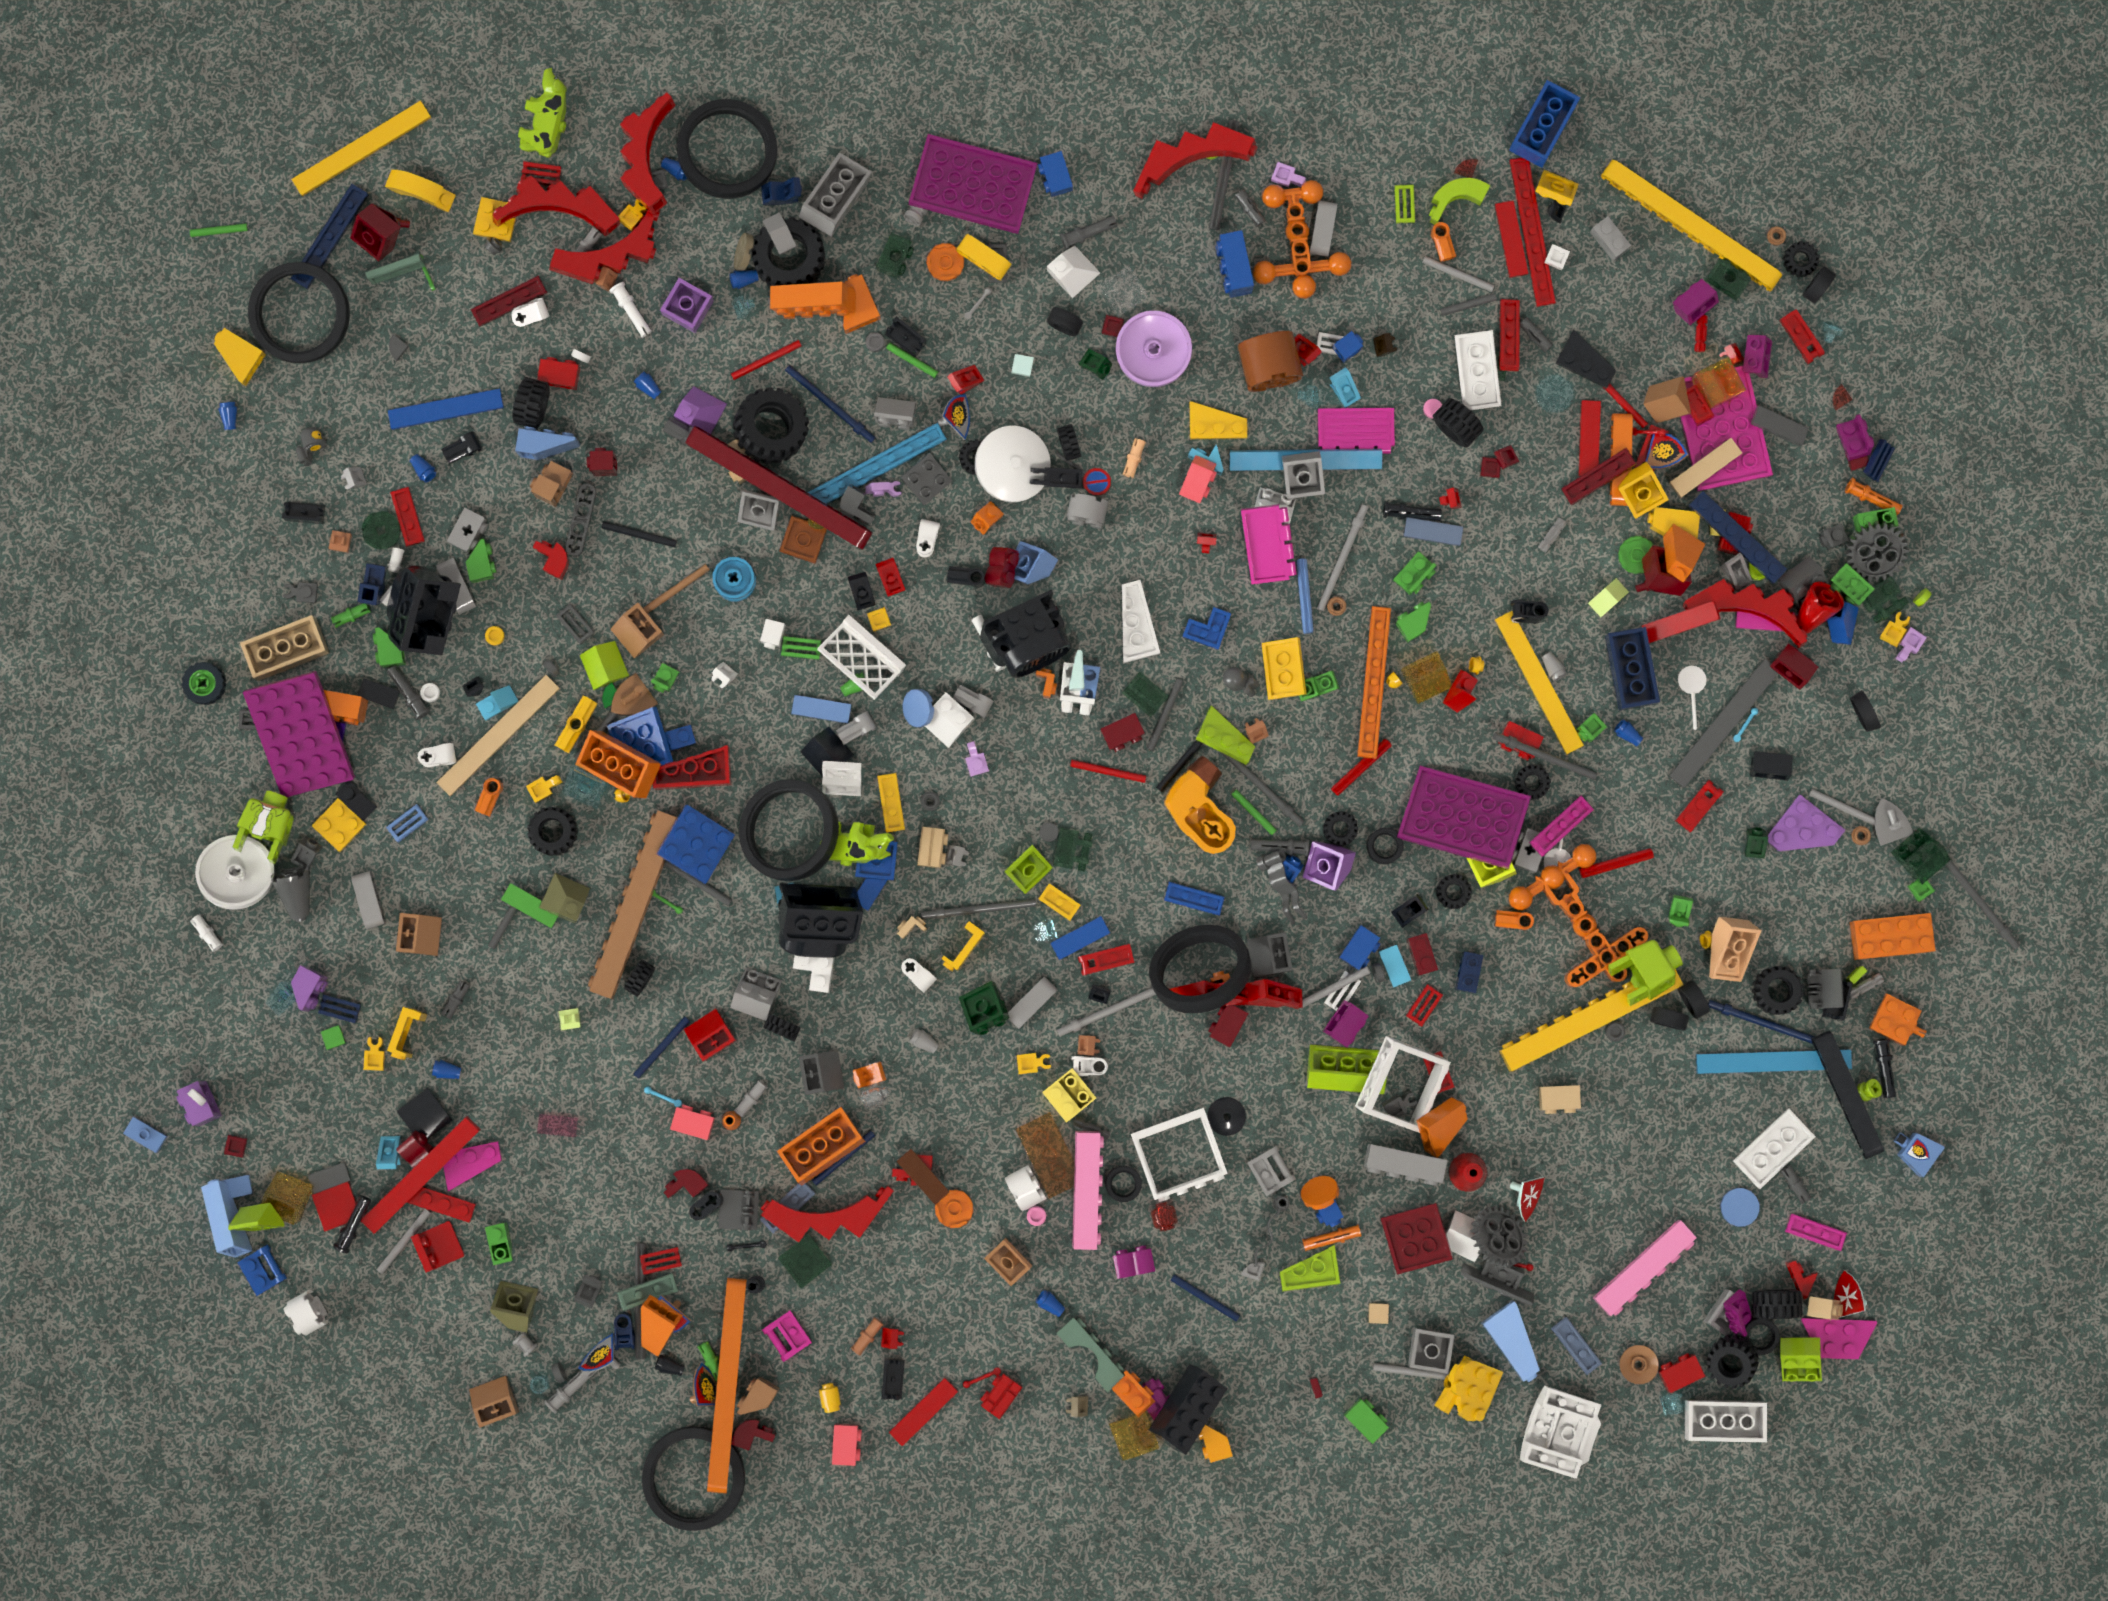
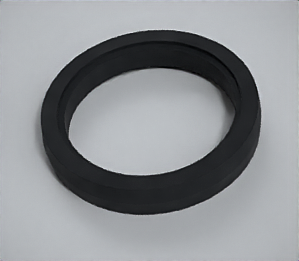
M718 99L699 106L687 117L678 135L677 154L683 173L696 188L713 197L734 199L755 192L768 180L777 160V141L771 124L756 108L738 100ZM718 114H732L742 117L753 124L761 134L765 144V160L760 170L750 179L736 184L718 183L705 177L696 168L689 153L690 136L697 125L703 120Z
M292 262L271 269L257 282L249 299L248 319L254 337L271 355L290 363H309L326 357L342 342L349 326L350 307L344 289L329 272L314 264ZM295 274L310 275L324 283L330 290L336 305V320L328 338L317 347L300 352L289 351L276 344L268 335L262 319L263 302L270 288L282 278Z
M790 779L770 783L755 793L747 803L739 825L740 844L746 859L763 875L781 881L801 880L819 871L832 856L839 835L837 813L829 798L817 787L807 782ZM792 792L805 794L818 805L822 813L824 822L822 841L813 856L803 864L792 868L773 867L762 858L755 844L754 829L758 815L770 800L779 795Z
M1199 925L1184 929L1162 943L1152 957L1149 976L1155 994L1165 1006L1182 1013H1203L1227 1004L1243 990L1251 974V959L1244 941L1234 931L1218 925ZM1205 942H1215L1230 947L1237 954V966L1232 976L1222 986L1209 993L1196 996L1180 995L1168 989L1163 983L1164 971L1170 960L1189 946Z
M698 1426L676 1429L663 1436L647 1455L642 1472L644 1496L654 1514L672 1527L688 1531L711 1528L728 1518L741 1500L745 1486V1470L741 1456L734 1445H731L730 1465L733 1473L732 1490L725 1504L713 1514L702 1518L679 1516L662 1503L656 1492L654 1474L658 1460L663 1452L674 1443L685 1439H702L712 1442V1429Z

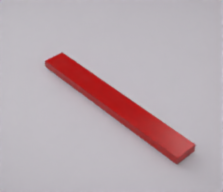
M1522 157L1510 159V168L1536 307L1552 305L1556 301L1549 265L1544 263L1547 253L1530 162Z
M466 1116L362 1218L361 1222L375 1234L481 1129Z

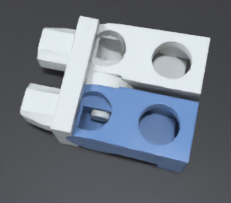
M1064 662L1060 695L1062 712L1072 713L1073 703L1081 704L1079 714L1089 716L1095 702L1100 667L1083 665L1085 689L1069 691L1074 663Z

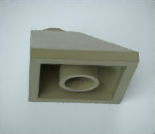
M554 873L539 908L575 924L590 888Z
M500 1281L490 1312L508 1329L527 1333L532 1320L538 1289Z

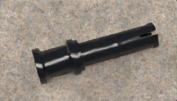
M1385 501L1383 518H1387V516L1399 517L1402 520L1405 517L1441 521L1442 509L1406 506L1404 503L1391 504Z
M1890 1039L1873 1041L1877 1053L1875 1060L1879 1062L1884 1098L1896 1097L1891 1067L1893 1055L1890 1054Z
M363 1195L359 1196L346 1226L340 1230L341 1234L337 1243L333 1244V1248L345 1254L349 1253L352 1240L357 1237L356 1230L371 1202L370 1198Z
M757 1275L748 1279L746 1284L748 1292L754 1294L760 1293L765 1288V1280ZM753 1283L756 1284V1288H752L751 1285Z

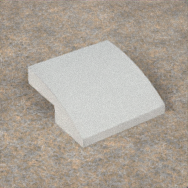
M823 761L822 792L824 794L861 796V763Z

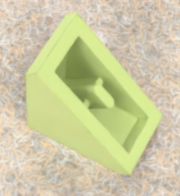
M1616 578L1588 604L1602 617L1629 591Z

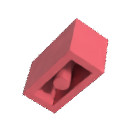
M1195 455L1179 495L1198 503L1201 502L1203 497L1207 498L1211 489L1208 487L1210 481L1213 482L1217 472L1214 469L1217 464Z
M682 1104L681 1108L676 1107L670 1130L709 1140L715 1117H711V1112L701 1110L700 1113L693 1111V1107Z
M834 1425L832 1465L855 1466L856 1461H860L861 1449H857V1441H861L862 1430L858 1429V1425Z

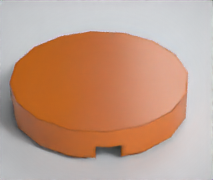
M942 243L936 245L927 256V268L934 278L940 281H950L961 274L964 268V257L956 251L957 247L952 244Z
M1329 1176L1315 1177L1309 1180L1301 1190V1198L1305 1206L1312 1207L1315 1210L1324 1209L1335 1202L1336 1196L1337 1198L1339 1196V1187L1335 1179Z
M949 1190V1193L935 1205V1213L939 1222L950 1228H960L967 1224L974 1211L970 1197L960 1190Z

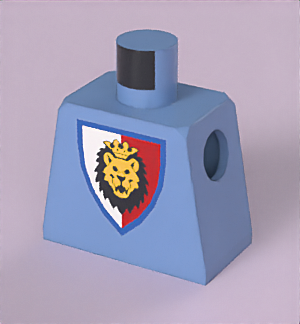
M1900 1132L1894 1139V1142L1902 1147L1897 1155L1919 1177L1926 1175L1945 1148L1918 1133H1912L1908 1138Z

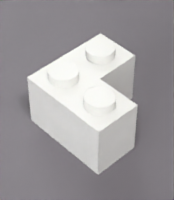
M794 956L793 969L812 971L809 990L830 993L835 957Z

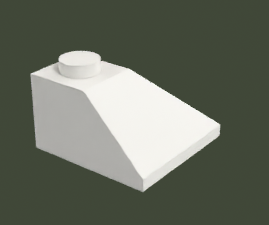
M1076 246L1061 253L1047 266L1048 273L1072 298L1100 274Z

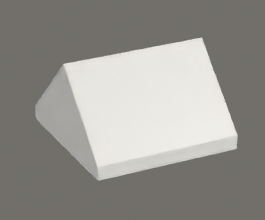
M1455 1210L1446 1230L1451 1251L1475 1262L1479 1256V1247L1473 1246L1477 1242L1471 1239L1475 1234L1470 1232L1474 1228L1471 1223L1475 1219Z

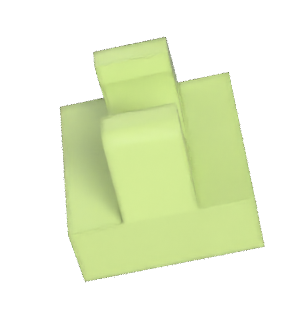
M578 1008L559 1011L561 1030L581 1028Z

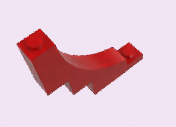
M1213 122L1206 139L1185 131L1177 148L1156 140L1133 192L1136 197L1143 199L1144 194L1147 195L1150 190V182L1160 186L1173 172L1199 159L1225 156L1249 161L1250 157H1254L1257 151L1255 138Z
M1262 979L1247 983L1243 990L1225 1005H1254L1276 1008L1287 1006L1299 1009L1303 1008L1302 989ZM1204 980L1170 988V990L1180 995L1196 996L1209 993L1222 986L1225 982L1216 984Z
M886 1185L885 1188L881 1187L875 1195L877 1197L876 1200L869 1195H865L849 1206L827 1212L797 1210L772 1198L770 1201L766 1200L760 1208L762 1210L761 1216L797 1242H800L810 1227L830 1240L840 1225L860 1238L894 1190Z

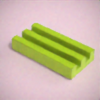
M1395 185L1396 224L1415 223L1414 185ZM1400 189H1402L1403 218H1400ZM1406 189H1410L1411 218H1407Z

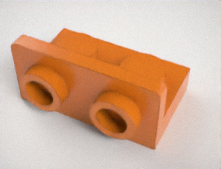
M1126 1370L1123 1372L1125 1376L1112 1390L1139 1418L1155 1402L1151 1397L1154 1393L1147 1386L1143 1388L1139 1384L1141 1380L1134 1372L1129 1374Z

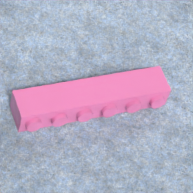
M1075 1131L1073 1249L1097 1250V1245L1101 1244V1233H1098V1225H1101V1214H1098V1206H1102V1194H1099V1187H1102L1103 1178L1102 1175H1099V1167H1103V1156H1100V1148H1103L1104 1138L1100 1136L1099 1131Z
M1677 1220L1601 1289L1593 1299L1609 1316L1613 1314L1616 1316L1623 1310L1622 1306L1627 1301L1630 1303L1638 1296L1636 1293L1641 1288L1644 1290L1652 1283L1651 1279L1655 1275L1659 1277L1666 1271L1665 1266L1667 1264L1676 1262L1681 1257L1679 1254L1684 1249L1686 1251L1695 1244L1696 1236L1681 1220Z

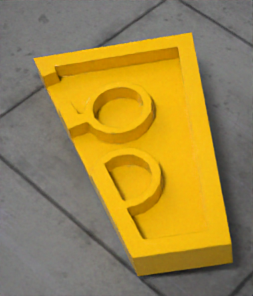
M1192 401L1189 402L1190 440L1247 439L1246 418Z

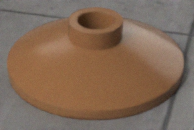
M1631 1346L1623 1352L1620 1358V1371L1624 1378L1631 1383H1648L1658 1372V1358L1646 1346ZM1636 1361H1641L1642 1365L1640 1368L1635 1367Z

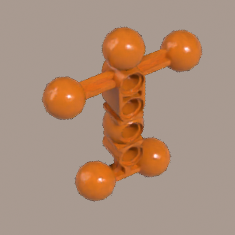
M1309 180L1303 183L1301 188L1283 189L1279 185L1272 184L1264 189L1262 200L1269 208H1278L1285 201H1288L1285 233L1290 240V246H1292V264L1274 266L1269 261H1260L1252 269V275L1256 282L1268 284L1275 277L1295 275L1297 278L1292 283L1293 292L1297 297L1306 299L1311 297L1316 291V283L1312 277L1308 276L1309 273L1330 271L1334 275L1342 276L1350 271L1351 259L1343 252L1332 254L1328 260L1310 261L1307 243L1309 227L1304 222V208L1299 203V199L1308 204L1319 202L1323 197V188L1319 182ZM1292 209H1297L1300 212V215L1293 216L1291 215L1290 211ZM1296 227L1300 228L1302 230V234L1296 235L1293 233L1292 229ZM1301 246L1305 251L1297 253L1294 248ZM1300 264L1305 265L1307 270L1300 272L1297 266Z

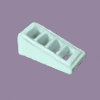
M1077 650L1069 691L1085 689L1083 653L1081 650Z

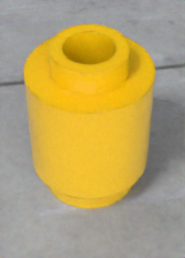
M833 1383L823 1384L822 1388L819 1389L821 1406L824 1408L825 1413L840 1410L839 1405H841L838 1386H834Z

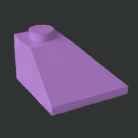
M693 386L682 399L674 414V418L688 427L697 426L711 434L727 404Z
M1312 841L1303 878L1336 891L1351 871L1356 852L1341 846Z

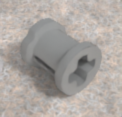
M523 1332L512 1342L513 1345H517L521 1349L524 1357L538 1346L526 1336V1332Z

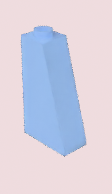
M219 1179L209 1181L201 1189L216 1252L235 1258L251 1252L252 1247L246 1231L228 1230V1226L238 1210L227 1183L219 1181Z
M1511 1301L1481 1324L1523 1382L1526 1380L1530 1382L1538 1376L1536 1373L1540 1370L1518 1306L1515 1301Z

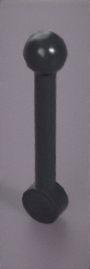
M762 1240L760 1241V1243L752 1244H728L726 1249L727 1251L731 1252L734 1249L742 1248H765L767 1246L766 1241Z

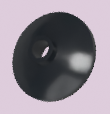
M1223 1097L1211 1104L1207 1118L1213 1131L1223 1136H1230L1238 1133L1243 1128L1246 1121V1112L1243 1105L1236 1099ZM1225 1113H1229L1231 1115V1118L1229 1120H1225L1223 1118V1115Z

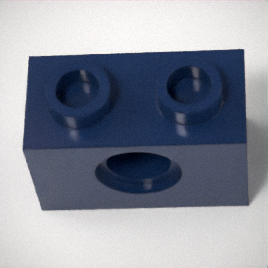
M1462 952L1455 990L1472 994L1476 993L1484 955Z

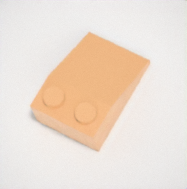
M1719 917L1712 933L1709 977L1711 979L1741 982L1762 930L1749 920Z

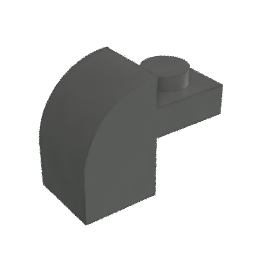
M849 484L840 502L842 514L851 519L853 516H856V520L865 525L867 523L871 524L876 515L859 506L866 492Z

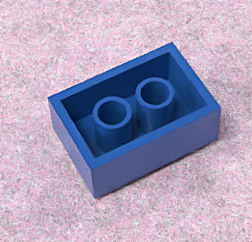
M1242 230L1219 235V241H1216L1217 246L1215 248L1217 257L1221 256L1219 267L1221 275H1225L1223 282L1225 294L1229 293L1230 298L1252 294L1254 283Z

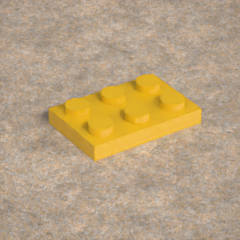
M1296 637L1262 643L1268 700L1307 695L1300 638Z

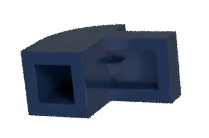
M792 177L785 182L770 181L762 185L763 205H784L798 202L802 192L800 178Z
M366 564L364 582L360 583L357 602L370 605H379L381 603L379 600L384 594L387 566Z

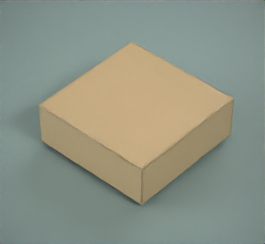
M1369 1303L1368 1323L1388 1324L1389 1304Z

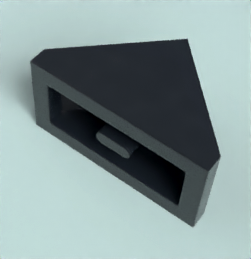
M1416 894L1391 913L1403 928L1429 909L1421 897Z

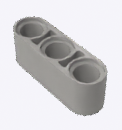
M1318 202L1310 254L1328 257L1337 203Z
M453 557L436 565L440 575L448 576L452 582L461 584L456 602V610L460 615L477 607V605L474 603L472 594L468 586H466L461 570L458 569L457 562Z
M371 871L351 876L366 929L386 924V920L382 917L381 903L376 896L378 892L375 882L372 881L371 877H373Z
M1044 976L1008 1012L1009 1020L1020 1029L1058 989Z

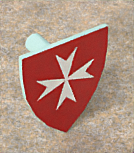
M1545 1177L1524 1181L1522 1185L1516 1182L1510 1184V1189L1519 1192L1516 1206L1519 1207L1520 1215L1524 1222L1528 1220L1536 1207Z
M1844 1270L1837 1282L1834 1300H1840L1841 1305H1843L1841 1317L1866 1311L1865 1306L1867 1305L1859 1283L1850 1273Z

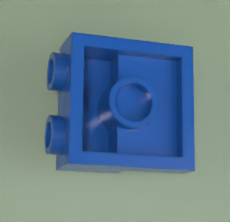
M893 840L889 843L886 851L891 853L890 856L884 859L871 860L867 863H857L855 877L894 881L898 842Z

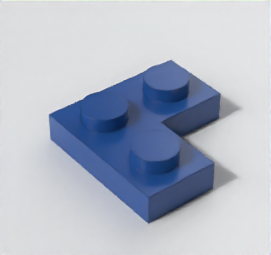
M1213 607L1207 625L1189 619L1183 638L1219 650L1231 613Z

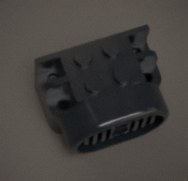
M419 565L409 566L399 572L394 579L387 604V617L390 621L388 637L390 641L400 651L443 655L448 632L452 628V617L457 609L456 602L461 584L452 582L448 576L437 575L434 571Z
M1052 590L983 622L980 634L982 643L995 665L1000 667L1006 666L1013 678L1027 676L1056 662L1065 656L1072 647L1063 629L1064 621L1060 615V609L1058 606H1055L1051 599L1053 595Z
M780 883L782 899L778 902V921L780 925L778 941L786 952L800 957L834 958L846 951L847 944H851L858 939L863 909L855 887Z

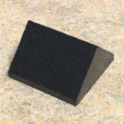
M830 727L814 736L801 750L802 755L822 777L823 761L847 762L854 756Z

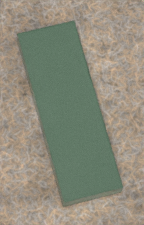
M417 254L365 273L367 279L374 285L423 268L426 265L424 259Z
M669 1273L618 1291L617 1295L622 1311L643 1304L649 1295L658 1299L661 1295L667 1296L678 1292L673 1273Z

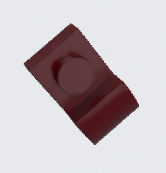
M682 1169L674 1173L678 1180L675 1181L673 1179L665 1186L667 1190L663 1193L667 1198H671L684 1186L692 1197H696L710 1184L699 1172L692 1169Z
M748 1419L736 1429L731 1445L749 1451L755 1436L773 1442L777 1433L773 1432V1428L762 1425V1428L758 1427L761 1419Z

